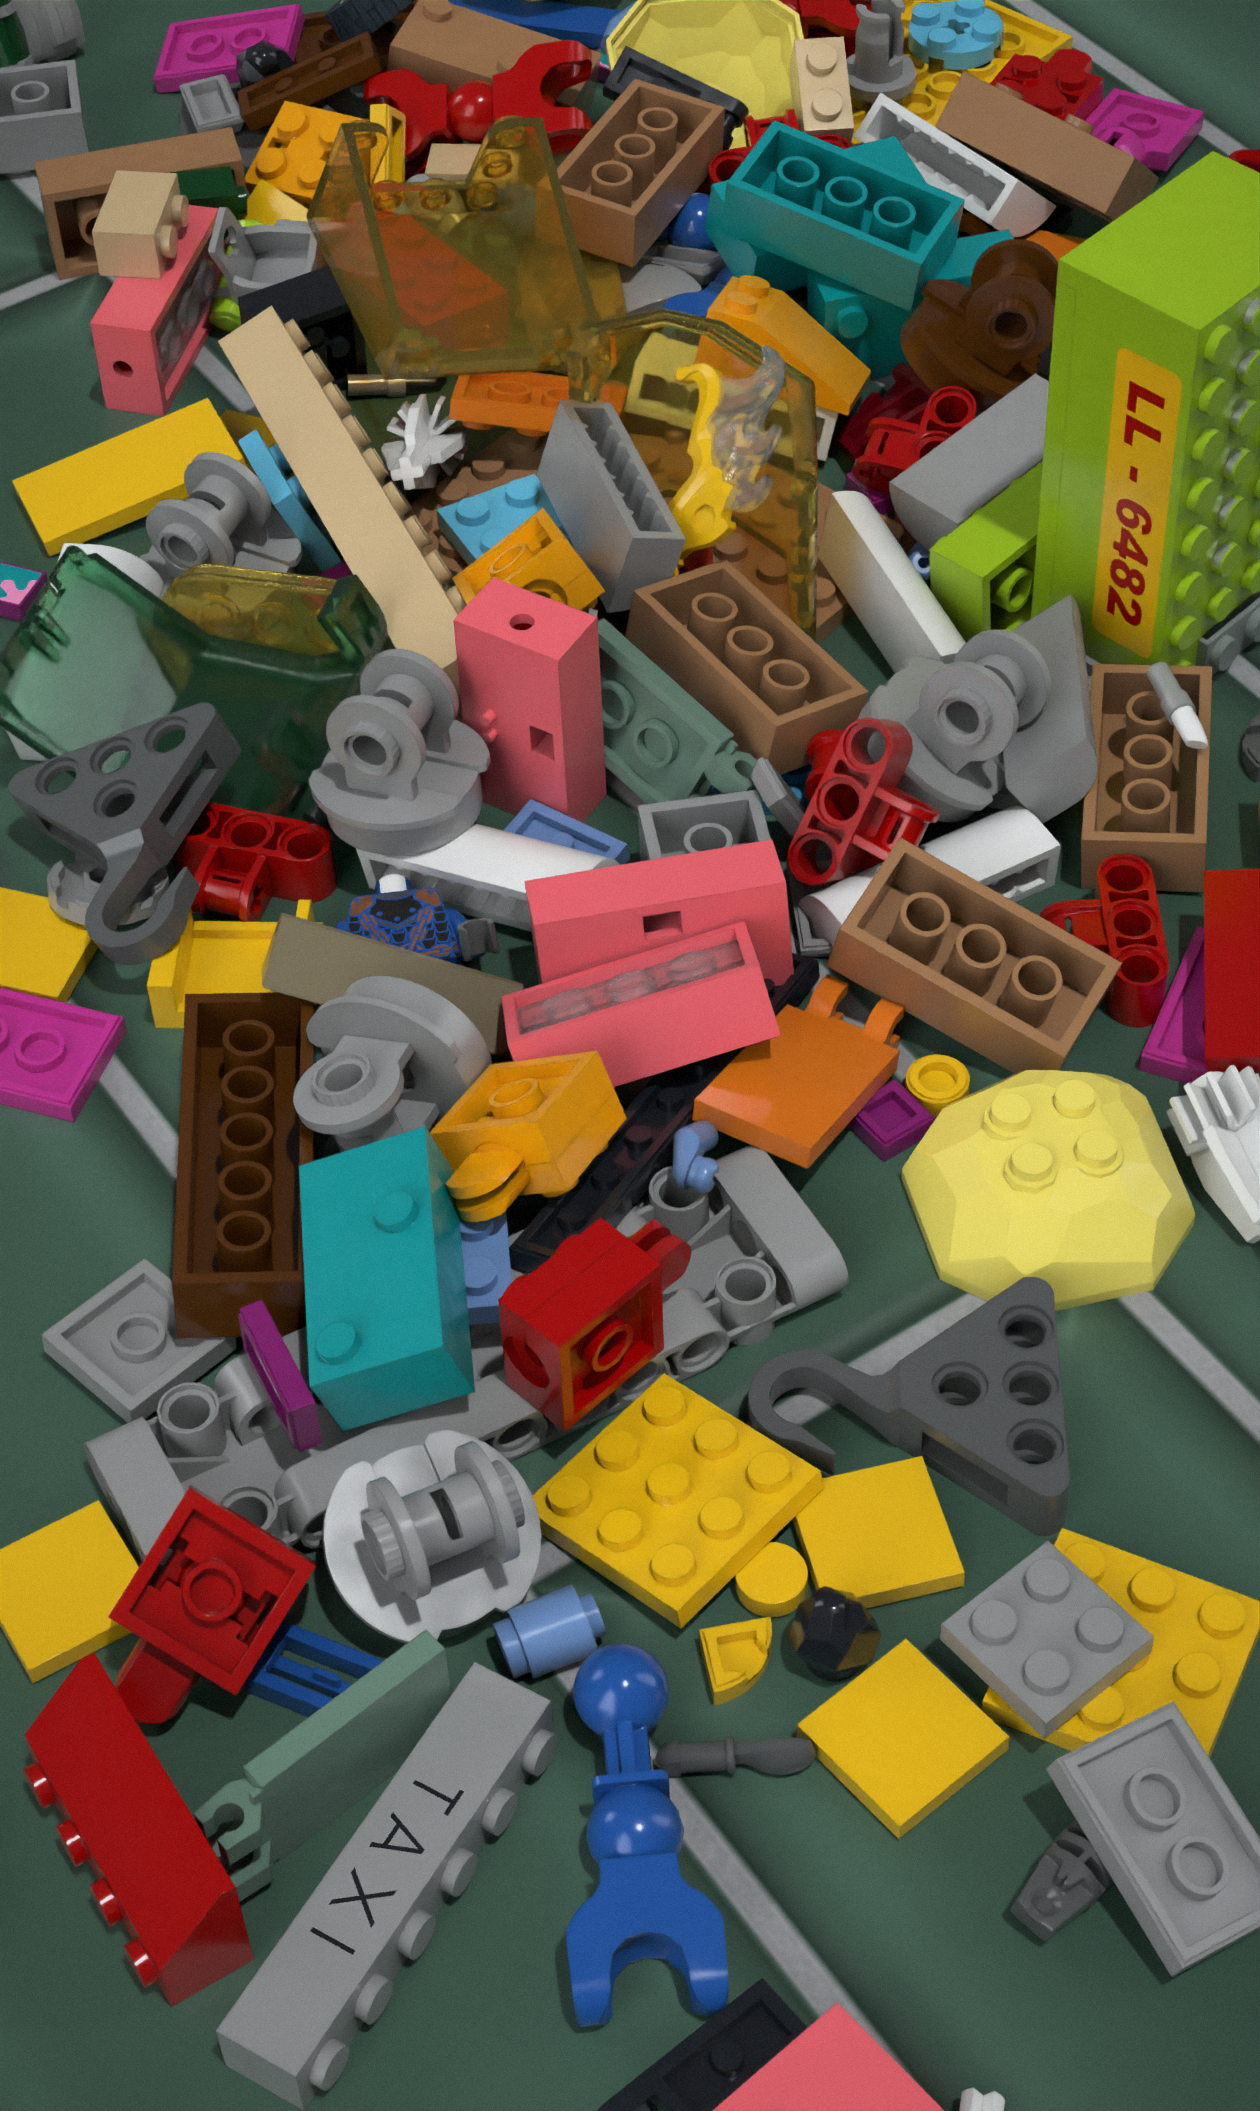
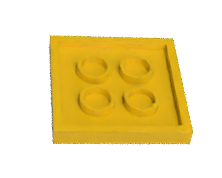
M664 1373L532 1496L538 1510L542 1535L682 1629L823 1489L821 1470Z
M1061 1528L1054 1546L1154 1636L1152 1651L1045 1739L991 1687L988 1688L983 1698L982 1711L995 1722L1073 1751L1174 1701L1210 1758L1260 1635V1601Z

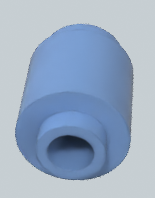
M572 1584L507 1610L508 1618L492 1623L498 1645L513 1679L530 1673L532 1679L585 1659L598 1649L595 1638L606 1634L601 1614L592 1594L588 1593L578 1597Z

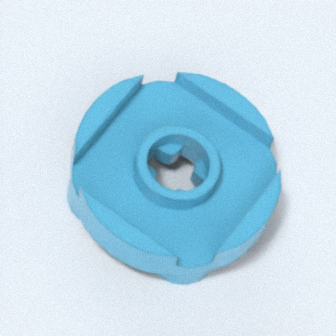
M956 0L935 4L920 3L912 9V19L908 26V47L916 59L928 65L930 56L934 59L943 60V69L964 70L976 68L994 59V50L996 48L1001 50L1004 31L1003 21L997 13L985 7V0Z

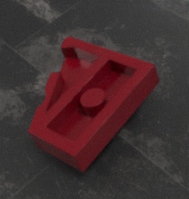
M902 361L892 369L891 374L895 383L882 398L879 393L872 392L862 402L857 413L848 418L833 434L841 452L853 463L864 454L868 442L865 432L869 421L873 418L889 417L920 425L927 402L934 392L905 362Z

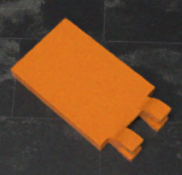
M826 975L816 986L804 1011L787 1004L775 1016L781 1036L746 1046L695 1098L692 1120L709 1121L715 1126L717 1131L808 1169L896 1072L900 1050L897 1049L900 1036L892 1032L897 1023L904 1017L905 1006L882 997L872 1009L864 1029L843 1021L844 1014L836 1011L840 1001L848 994L849 983Z

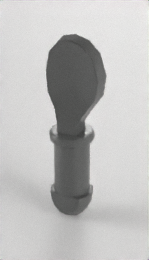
M727 1736L725 1740L679 1743L678 1740L666 1742L660 1747L655 1756V1763L660 1770L667 1771L668 1775L672 1777H681V1773L727 1770L729 1774H734L738 1764L749 1765L768 1775H788L804 1770L813 1763L816 1757V1750L811 1740L803 1738L765 1739L753 1742L734 1741L733 1736Z

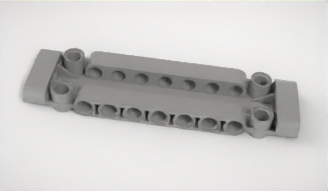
M749 1145L716 1160L720 1168L719 1173H715L712 1181L716 1183L712 1190L707 1193L696 1192L691 1187L686 1191L683 1190L673 1180L672 1166L663 1168L650 1181L649 1196L639 1200L617 1226L616 1229L629 1238L650 1220L655 1219L670 1229L671 1235H677L690 1245L692 1251L690 1262L683 1276L662 1292L664 1349L565 1432L506 1384L500 1322L469 1325L475 1385L474 1393L343 1431L309 1386L306 1326L283 1336L282 1339L316 1402L322 1444L302 1452L294 1449L245 1353L228 1362L218 1372L214 1379V1391L204 1384L195 1382L175 1385L166 1391L159 1400L157 1407L158 1416L147 1421L142 1416L83 1443L84 1450L94 1476L140 1564L190 1485L290 1546L302 1541L304 1546L311 1549L323 1548V1522L330 1496L344 1471L357 1462L363 1460L373 1464L393 1451L409 1446L422 1445L429 1433L445 1429L461 1432L485 1442L510 1462L629 1406L664 1373L674 1380L681 1382L714 1365L723 1357L730 1342L745 1346L763 1342L774 1331L776 1320L847 1288L849 1276L845 1261L834 1241L767 1152ZM524 1230L508 1236L509 1247ZM511 1266L512 1282L521 1275H529L531 1273ZM170 1548L160 1562L163 1566L173 1552Z

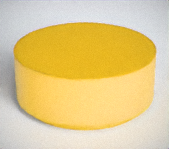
M939 1054L927 1055L914 1061L906 1072L905 1089L936 1118L946 1105L969 1095V1072L960 1061L953 1057Z
M769 1542L735 1575L738 1599L746 1609L763 1617H781L795 1611L807 1594L808 1570L805 1560L792 1547L778 1542Z

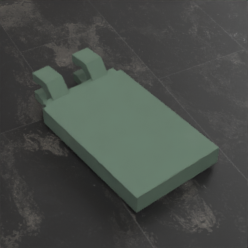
M604 618L599 620L598 638L605 766L647 804L719 795L720 793L709 792L713 786L723 794L757 790L751 779L757 760L750 753L735 751L739 745L733 740L734 734Z
M424 1630L244 1765L246 1778L228 1782L193 1813L195 1821L206 1839L216 1833L218 1827L224 1821L232 1818L240 1819L210 1844L224 1869H227L228 1864L231 1865L244 1856L253 1858L247 1866L235 1869L229 1874L236 1887L239 1902L273 1881V1863L276 1860L279 1862L396 1773L450 1698L452 1693L446 1650L427 1630Z

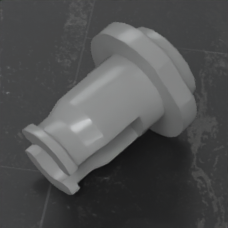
M871 0V11L863 4L856 5V14L860 21L856 29L855 54L848 57L846 61L850 95L862 104L872 106L880 92L897 102L909 95L916 87L917 74L913 60L903 54L904 29L901 23V13L905 11L903 0Z

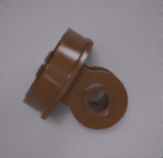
M1010 239L992 245L979 256L972 270L971 287L945 279L929 280L921 291L925 298L903 323L900 330L902 350L919 378L933 392L946 386H959L968 390L976 401L977 417L1034 374L1038 375V365L1041 363L1040 353L1051 344L1053 337L1058 262L1046 248L1035 242L1023 239Z

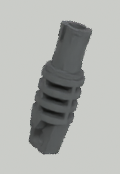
M1075 1817L1038 1859V1866L1010 1909L1020 1922L1025 1924L1035 1935L1044 1941L1049 1940L1084 1910L1093 1906L1114 1882Z

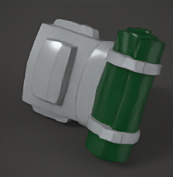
M0 0V69L34 65L40 63V61L44 63L57 62L76 53L78 46L86 43L76 0Z

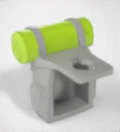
M219 207L208 253L221 271L217 287L212 292L210 298L209 321L222 330L232 332L241 326L238 297L327 266L329 240L326 233L313 222L281 219L277 220L274 225H265L252 219L237 220L228 207ZM227 229L229 232V236L226 237L223 247L224 234Z

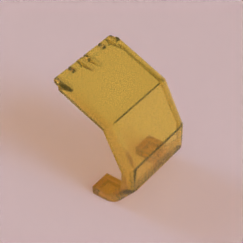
M663 308L587 324L567 351L569 399L591 404L592 401L612 403L663 498H673L690 477L693 470V460L687 453L699 403V387L697 383L685 384L675 378L676 370L679 367L695 363H705L717 368L722 373L726 383V399L723 411L717 422L720 429L721 454L727 471L732 474L735 485L740 488V502L732 513L731 521L785 559L791 620L816 642L818 460L816 388L814 382L808 376L723 321Z

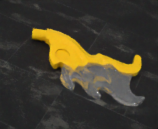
M768 345L762 347L763 364L753 375L746 378L733 379L723 377L717 368L705 363H695L679 367L676 370L675 378L685 384L697 383L699 387V403L687 453L693 460V470L690 477L668 504L672 515L686 538L672 577L679 575V568L683 566L684 559L693 551L718 545L736 530V523L731 521L733 512L745 513L754 510L765 501L771 491L774 482L773 478L763 475L755 483V477L760 467L772 456L782 434L783 428L775 424L764 433V421L769 409L780 395L784 384L785 369L780 354Z

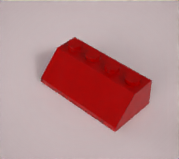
M93 1652L79 1660L24 1734L33 1764L23 1768V1773L40 1807L45 1809L55 1804L63 1817L64 1822L55 1826L73 1865L77 1868L88 1861L98 1878L97 1881L89 1885V1889L104 1920L109 1927L122 1921L130 1934L132 1941L125 1944L123 1948L140 1983L146 1988L157 1982L168 2003L173 2007L253 1961L254 1956L235 1885L96 1654Z

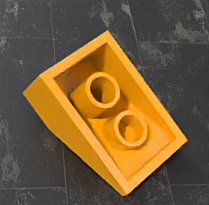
M742 275L739 278L732 276L708 308L696 363H705L717 368L722 373L724 379L847 416L867 385L872 371L784 291L771 288L768 281L752 275Z

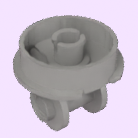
M215 452L201 453L191 461L184 473V482L189 494L188 498L185 501L177 499L162 500L148 514L146 530L152 546L149 553L141 555L139 558L149 564L159 574L164 583L156 610L161 619L170 628L180 634L200 640H232L251 635L266 628L287 610L296 591L297 583L294 567L298 565L302 558L300 539L297 538L280 513L271 509V501L267 490L250 469L224 454Z
M994 629L976 634L961 647L953 663L946 664L923 656L909 658L901 665V670L895 673L884 685H879L874 690L869 701L860 711L858 719H889L899 722L908 730L912 738L913 751L897 788L938 810L941 813L938 821L960 822L966 820L993 801L992 797L1006 783L1003 750L1013 740L1017 728L1031 722L1044 709L1049 700L1051 677L1044 658L1035 646L1025 638L1006 630ZM879 731L872 734L867 745L868 754L875 763L882 758L886 749L885 739Z
M389 649L382 651L370 660L362 672L360 679L361 695L344 699L329 716L326 725V737L331 750L326 755L322 767L313 770L309 778V785L315 802L327 814L331 829L347 844L363 851L384 855L420 853L453 841L465 833L477 820L483 803L480 773L487 771L491 762L490 753L485 741L476 731L466 724L455 720L459 709L458 695L448 675L436 663L410 650Z
M370 976L352 983L342 997L334 998L322 1004L308 1022L306 1028L308 1039L315 1046L321 1047L323 1058L313 1064L302 1075L296 1085L293 1102L299 1118L306 1127L318 1133L331 1134L323 1148L322 1158L424 1126L430 1132L485 1069L492 1064L491 1055L483 1036L473 1022L454 1004L438 993L409 980L391 976Z
M447 1429L429 1433L422 1445L409 1446L393 1451L373 1464L361 1460L347 1468L330 1496L323 1522L322 1538L326 1566L330 1578L344 1603L366 1625L386 1637L405 1644L424 1630H427L436 1640L463 1634L482 1623L495 1610L505 1613L508 1609L517 1606L522 1601L534 1579L541 1552V1527L538 1510L533 1496L518 1470L501 1453L485 1442L467 1434Z

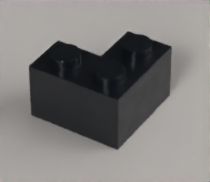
M333 264L238 297L241 325L271 305L284 324L293 318L311 345L304 350V353L306 354L310 350H313L314 353L317 352L334 378L332 383L336 384L340 391L347 389V375L368 374L361 298Z

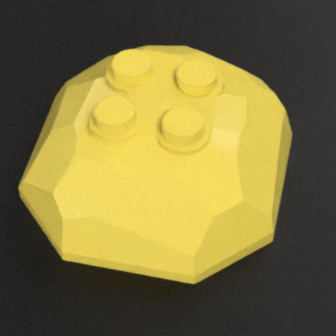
M637 0L606 39V52L610 73L625 46L740 100L749 109L748 115H752L756 120L784 115L786 109L793 108L789 65L794 40L804 39L799 13L779 0ZM742 125L739 128H735L731 134L734 141L729 149L746 147L744 127Z
M1024 1070L954 1101L941 1110L902 1168L901 1180L939 1279L986 1301L991 1300L1025 1277H1037L1049 1283L1054 1292L1055 1311L1154 1290L1195 1222V1211L1146 1096L1130 1084L1104 1074L1058 1070Z

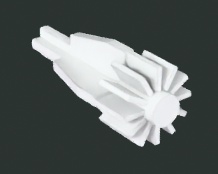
M420 394L417 401L412 403V405L405 401L397 411L402 419L393 417L387 426V431L399 436L390 437L388 442L384 443L381 448L382 458L388 471L391 470L392 481L403 480L404 490L434 488L438 482L437 477L440 474L439 464L450 476L458 464L453 457L462 460L469 446L465 445V439L470 432V428L465 426L448 428L457 420H450L449 415L443 420L439 418L446 400L444 396L439 398L432 416L429 414L426 394Z
M1231 1065L1224 1073L1221 1071H1210L1192 1083L1184 1085L1183 1087L1187 1095L1171 1097L1169 1102L1172 1108L1166 1110V1113L1187 1157H1191L1192 1164L1206 1192L1247 1242L1254 1244L1260 1240V1077L1258 1073L1255 1074L1251 1066H1247L1238 1072L1236 1066Z

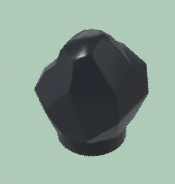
M266 40L260 41L236 56V70L243 89L295 65L283 47Z
M827 1586L818 1589L810 1597L799 1603L788 1635L789 1643L795 1653L806 1662L809 1670L815 1676L826 1681L846 1680L852 1677L861 1666L872 1663L881 1638V1632L875 1619L853 1593L835 1590Z

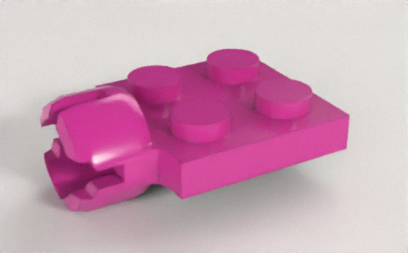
M1114 88L1085 121L1095 127L1092 136L1136 157L1151 171H1167L1202 130L1205 111Z

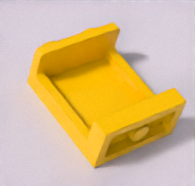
M298 900L296 917L315 922L312 900ZM190 908L187 925L180 938L169 950L151 962L147 990L155 1028H184L185 994L276 992L262 986V965L278 922L194 921L192 909Z

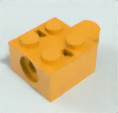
M284 101L245 175L248 192L251 194L262 178L316 215L361 207L369 193V120Z
M544 508L540 509L452 578L467 605L493 577L588 613L589 608L594 609L598 602L597 597L605 592L585 561Z
M590 1051L490 1064L429 1133L454 1170V1173L446 1181L445 1185L450 1195L457 1199L456 1209L461 1219L466 1222H480L503 1214L518 1196L542 1194L544 1197L551 1198L572 1190L578 1184L579 1176L593 1159L608 1147V1141L627 1117L599 1052Z

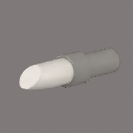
M1157 662L1151 665L1147 670V677L1161 701L1160 707L1169 723L1176 727L1179 735L1188 747L1195 749L1207 748L1208 739L1196 715V707L1188 693L1181 689L1167 663Z

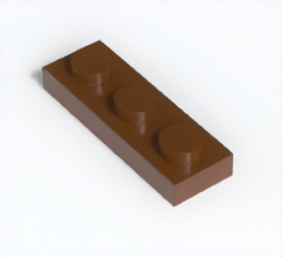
M366 31L237 91L242 117L249 130L252 132L263 126H272L284 101L310 107L317 106L326 101L330 95L349 86H360L364 84L367 78L382 72L376 46L369 32Z

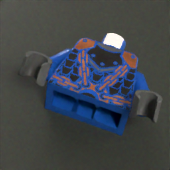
M390 874L379 879L375 886L376 894L356 896L351 900L348 919L338 922L335 926L336 929L462 966V957L463 961H470L472 958L484 956L487 952L493 953V955L500 953L493 919L477 918L467 920L455 908H445L437 890L431 887L412 890L410 880L399 874Z

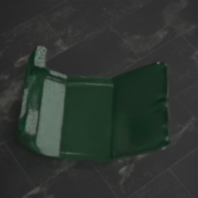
M70 545L66 548L49 576L52 585L49 581L44 583L24 616L25 621L19 623L0 654V662L8 671L7 673L0 665V726L49 760L189 706L207 702L215 707L241 747L239 757L209 802L293 819L310 789L309 778L313 770L322 767L326 755L331 750L326 737L328 718L341 701L360 695L362 672L370 660L381 652L387 638L386 619L379 604L357 574L338 578L316 618L340 651L313 656L209 635L98 553L87 555L78 546ZM175 730L164 735L157 744V752L162 753L179 746L185 738V731ZM118 751L109 756L102 766V772L109 773L122 768L129 761L131 752ZM202 756L199 758V760L197 761L189 775L199 768L202 762ZM66 771V773L76 778V772ZM127 793V794H122V795H120V796H121V797H132V796H134V795Z

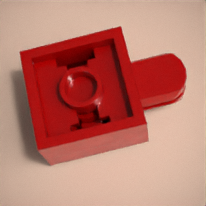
M1059 49L1048 62L1041 61L1038 57L1032 55L1014 54L990 84L996 86L997 82L1017 91L1023 95L1022 101L1062 121H1065L1068 113L1085 121L1102 102L1104 77L1091 74L1092 58L1085 52L1075 49Z
M601 1217L582 1233L567 1237L558 1246L552 1257L529 1275L525 1274L516 1278L507 1287L503 1296L498 1299L506 1384L564 1432L567 1431L664 1349L662 1292L685 1273L692 1252L690 1245L677 1235H671L670 1229L655 1219L650 1220L629 1238Z
M190 1485L108 1616L111 1620L140 1637L116 1679V1689L133 1718L149 1724L162 1723L175 1716L201 1675L232 1694L237 1695L315 1569V1561ZM170 1548L173 1552L163 1566L160 1562ZM266 1607L269 1611L259 1625L255 1621L263 1608Z

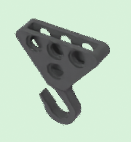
M202 702L25 768L16 773L8 784L9 794L38 831L106 871L97 893L87 908L85 926L89 936L102 953L114 963L138 965L151 961L169 950L186 928L188 913L200 885L188 868L184 867L158 901L153 915L144 924L130 931L116 932L117 925L150 877L158 869L169 863L241 753L239 743L215 707L210 703ZM175 730L185 731V738L179 746L162 753L157 752V744L164 735ZM118 751L131 752L129 761L122 768L109 773L102 772V766L109 756ZM202 756V762L199 768L189 775V773L191 772L199 758ZM66 771L76 772V778L68 788L53 794L48 793V786L53 778ZM129 793L133 794L134 796L121 797L120 795Z
M1037 1277L1020 1279L901 1359L891 1370L883 1375H868L839 1362L825 1353L799 1350L783 1353L770 1359L759 1368L751 1381L748 1395L750 1427L832 1476L835 1474V1451L799 1424L791 1423L780 1417L772 1407L774 1401L786 1391L804 1387L817 1389L829 1395L874 1427L889 1442L913 1457L922 1456L925 1465L1035 1535L1050 1536L1059 1532L1064 1526L1070 1471L1054 1292L1049 1283ZM1022 1403H1031L1034 1405H1025ZM952 1404H963L964 1406H957ZM1025 1461H1036L1042 1464H1030Z

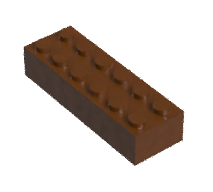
M279 992L185 994L172 1277L177 1338L242 1337L238 1314H240L239 1308L259 1300H263L281 1336H286L307 1326L299 1166L316 1160V1132L306 1127L299 1118L294 1106L293 1095L302 1075L316 1063V1046L309 1041L306 1032L308 1022L315 1013L314 1002Z

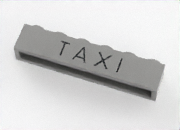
M476 1662L473 1663L217 2028L216 2034L227 2067L305 2111L319 2089L327 2091L336 2083L348 2061L350 2053L348 2045L364 2022L369 2025L373 2024L381 2016L392 1995L394 1985L392 1980L406 1959L415 1960L426 1949L436 1927L435 1916L449 1895L458 1897L466 1889L477 1867V1854L490 1834L499 1836L507 1828L518 1805L519 1791L531 1774L535 1776L541 1775L551 1762L558 1744V1736L554 1734L551 1700Z

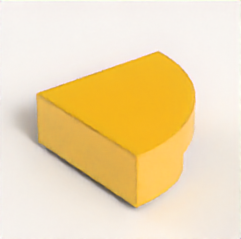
M770 1616L699 1629V1644L714 1706L741 1696L752 1688L765 1672L772 1651V1622Z

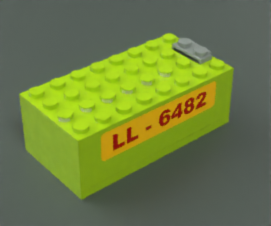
M1215 151L1207 154L1058 259L1031 619L1071 594L1078 604L1081 614L1085 655L1101 664L1153 665L1157 662H1165L1173 666H1212L1213 675L1218 670L1223 671L1233 663L1236 656L1252 642L1260 641V173Z

